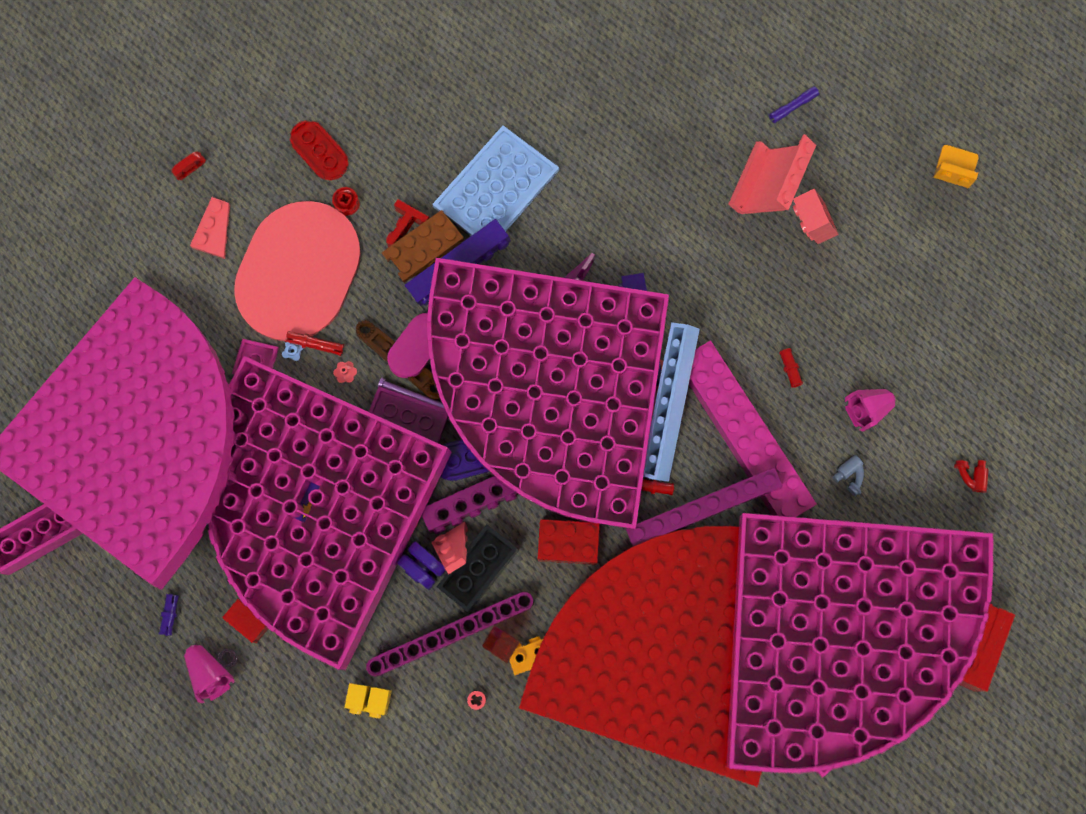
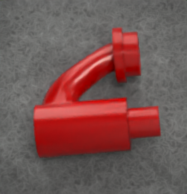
M957 460L954 468H958L964 483L973 492L986 493L989 470L986 468V461L978 460L977 467L974 468L973 479H971L966 471L970 467L968 462Z

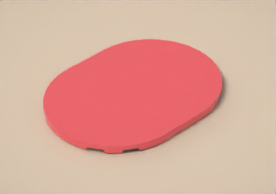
M312 201L295 202L285 205L264 219L257 228L236 275L234 288L238 309L245 321L254 330L268 338L285 341L288 330L314 336L332 323L344 304L360 262L359 239L350 221L335 208Z

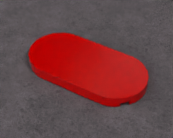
M301 121L292 128L290 143L293 149L319 178L328 181L336 180L345 174L348 168L346 153L319 123L315 121Z

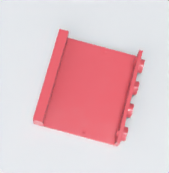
M805 134L799 141V145L769 149L763 142H756L728 205L740 214L789 210L816 144Z

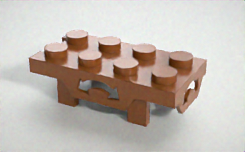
M441 210L381 253L387 262L391 260L400 271L398 276L405 283L434 264L436 258H442L452 251L455 246L464 241V237Z

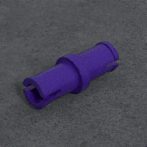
M166 594L164 611L161 612L162 621L159 635L172 636L174 618H177L178 595Z

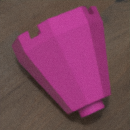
M887 389L857 390L845 397V402L848 401L845 409L854 426H860L861 429L859 430L864 432L877 425L895 407L896 399L894 394Z

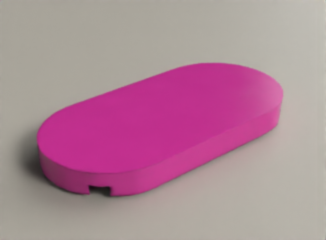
M428 313L419 314L414 317L388 352L389 368L398 377H415L423 371L430 361L427 339Z

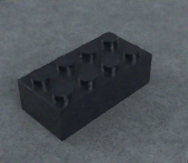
M486 524L468 546L466 564L450 574L447 573L436 587L470 613L518 553V548Z

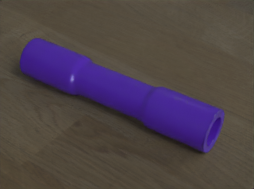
M815 86L811 87L785 106H781L770 113L769 118H774L772 122L775 124L790 112L819 96L818 89Z

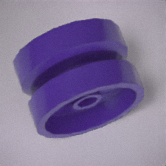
M414 541L408 547V551L415 557V560L413 561L407 555L402 554L396 563L415 582L422 584L430 590L436 582L428 572L431 570L435 575L441 577L446 570L436 558Z

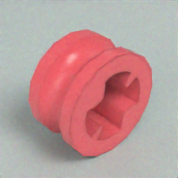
M480 691L472 692L468 696V705L474 710L481 709L486 703L485 695ZM473 695L482 697V701H480L482 704L480 706L472 704L471 700H474L472 698Z

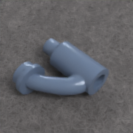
M853 455L836 469L837 473L833 476V479L836 482H839L841 479L846 480L856 472L855 483L851 482L847 487L848 491L853 496L861 494L860 487L864 477V469L861 459Z

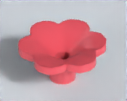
M350 361L346 363L339 362L333 374L337 377L339 383H344L345 381L350 383L357 374V369L353 367V363Z

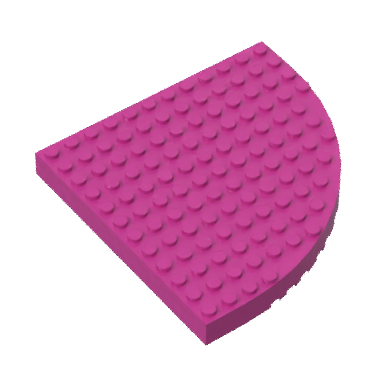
M436 258L427 315L428 351L432 374L440 399L452 425L464 444L478 461L500 482L521 497L544 509L591 523L636 529L669 295Z
M134 277L0 434V471L148 583L162 590L203 536L202 532L207 523H210L211 515L216 505L218 506L220 502L219 497L222 489L226 486L229 464L232 463L231 451L235 439V432L233 431L234 409L230 397L231 390L224 374L225 371L219 362L215 350L199 328L179 307Z
M244 356L229 384L231 403L234 409L233 431L235 432L234 446L231 451L232 463L229 464L226 486L220 494V502L218 506L216 505L211 515L212 519L208 524L209 538L211 544L214 545L217 554L216 558L222 570H224L229 584L233 586L243 604L254 613L257 619L284 641L338 670H346L397 566L396 562L402 556L452 452L441 444ZM312 482L320 486V488L310 492L308 499L312 507L309 514L303 512V506L300 503ZM302 514L307 516L305 523L295 518L300 517Z
M742 513L739 520L727 767L775 773H804L836 769L859 763L869 757L885 752L888 748L910 737L918 728L929 722L933 715L948 702L956 687L963 681L968 667L971 666L976 657L979 642L983 638L992 596L993 533Z

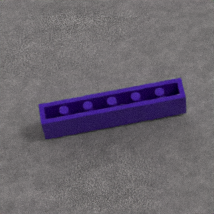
M495 218L441 259L480 264L483 261L490 260L496 251L505 249L511 240ZM435 263L405 284V287L420 306L429 304Z

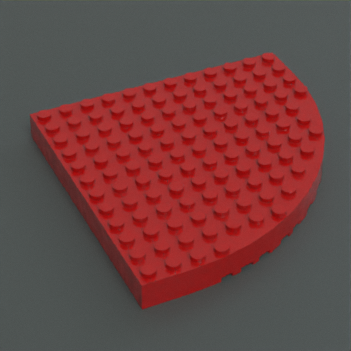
M704 526L654 537L626 550L592 574L570 596L551 623L531 667L519 709L758 787L762 771L727 767L739 527Z

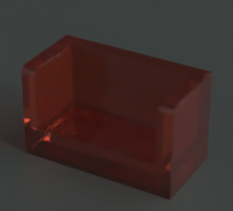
M493 626L482 647L508 663L520 641Z

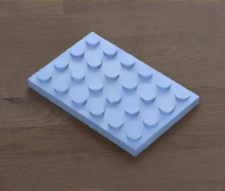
M502 126L432 205L436 210H442L450 221L470 236L495 218L506 232L557 174L559 167L505 126Z

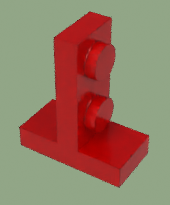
M398 199L394 207L396 212L402 214L403 217L401 216L398 219L397 227L394 231L388 234L386 238L388 247L403 238L414 222L421 225L429 219V216Z

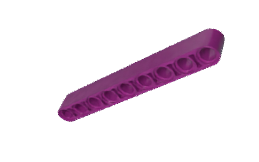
M521 592L380 654L368 661L366 666L367 672L372 676L384 675L524 613L532 608L533 598L529 593ZM523 596L530 599V604L527 607L519 605V600ZM505 604L510 605L512 608L509 615L501 613V607ZM490 612L493 614L492 622L484 623L483 615ZM471 620L474 622L475 627L472 631L467 632L464 625L467 621ZM455 629L456 637L452 640L447 639V630ZM434 636L437 638L438 643L436 647L430 648L428 646V639ZM412 645H417L419 648V653L416 656H411L409 653ZM394 653H398L400 661L394 665L391 662V656ZM376 661H379L382 666L378 673H375L372 669V665Z

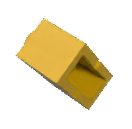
M349 683L344 708L350 709L349 713L361 715V712L364 711L368 712L369 717L381 718V715H387L392 690L371 687L366 707L370 686Z

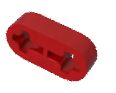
M193 152L172 168V174L177 180H183L205 164L206 160L200 152Z

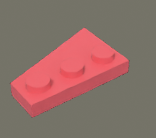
M211 198L190 244L191 248L225 259L230 210L228 202Z

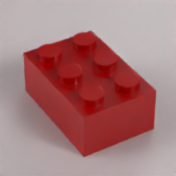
M540 519L538 561L597 565L599 524Z

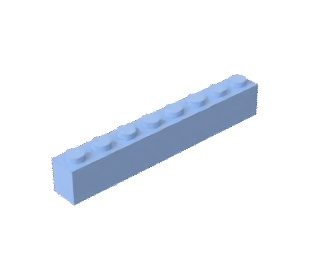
M671 322L649 432L643 477L669 482L700 330L687 324Z

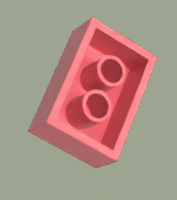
M815 189L793 199L795 203L792 206L794 212L803 221L800 222L801 228L810 237L811 241L815 240L819 244L839 235L825 202Z

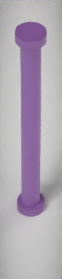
M381 378L378 383V387L380 386L444 408L442 402L387 382L385 378Z

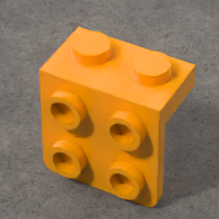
M944 145L941 149L933 178L970 188L978 176L975 168L979 156L969 151Z

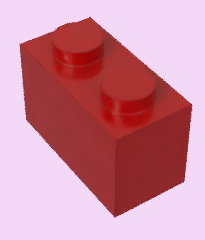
M237 599L222 617L251 643L257 644L268 630L267 626L255 617L254 613L243 604L241 599Z

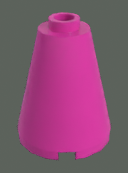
M192 645L186 650L184 658L193 692L198 703H205L204 699L207 698L212 701L231 688L229 684L230 682L234 683L233 676L202 645Z

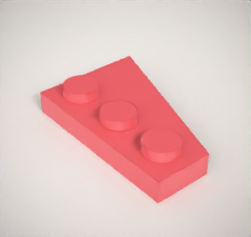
M465 522L447 533L437 536L431 542L448 574L466 564L467 549L465 542L468 539L466 536L468 527Z

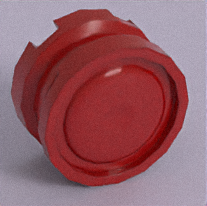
M341 187L333 194L332 203L335 209L344 216L352 215L359 209L360 201L352 188Z

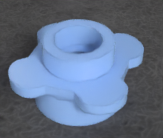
M285 343L286 348L282 352V356L285 359L290 358L298 361L301 350H303L302 346Z

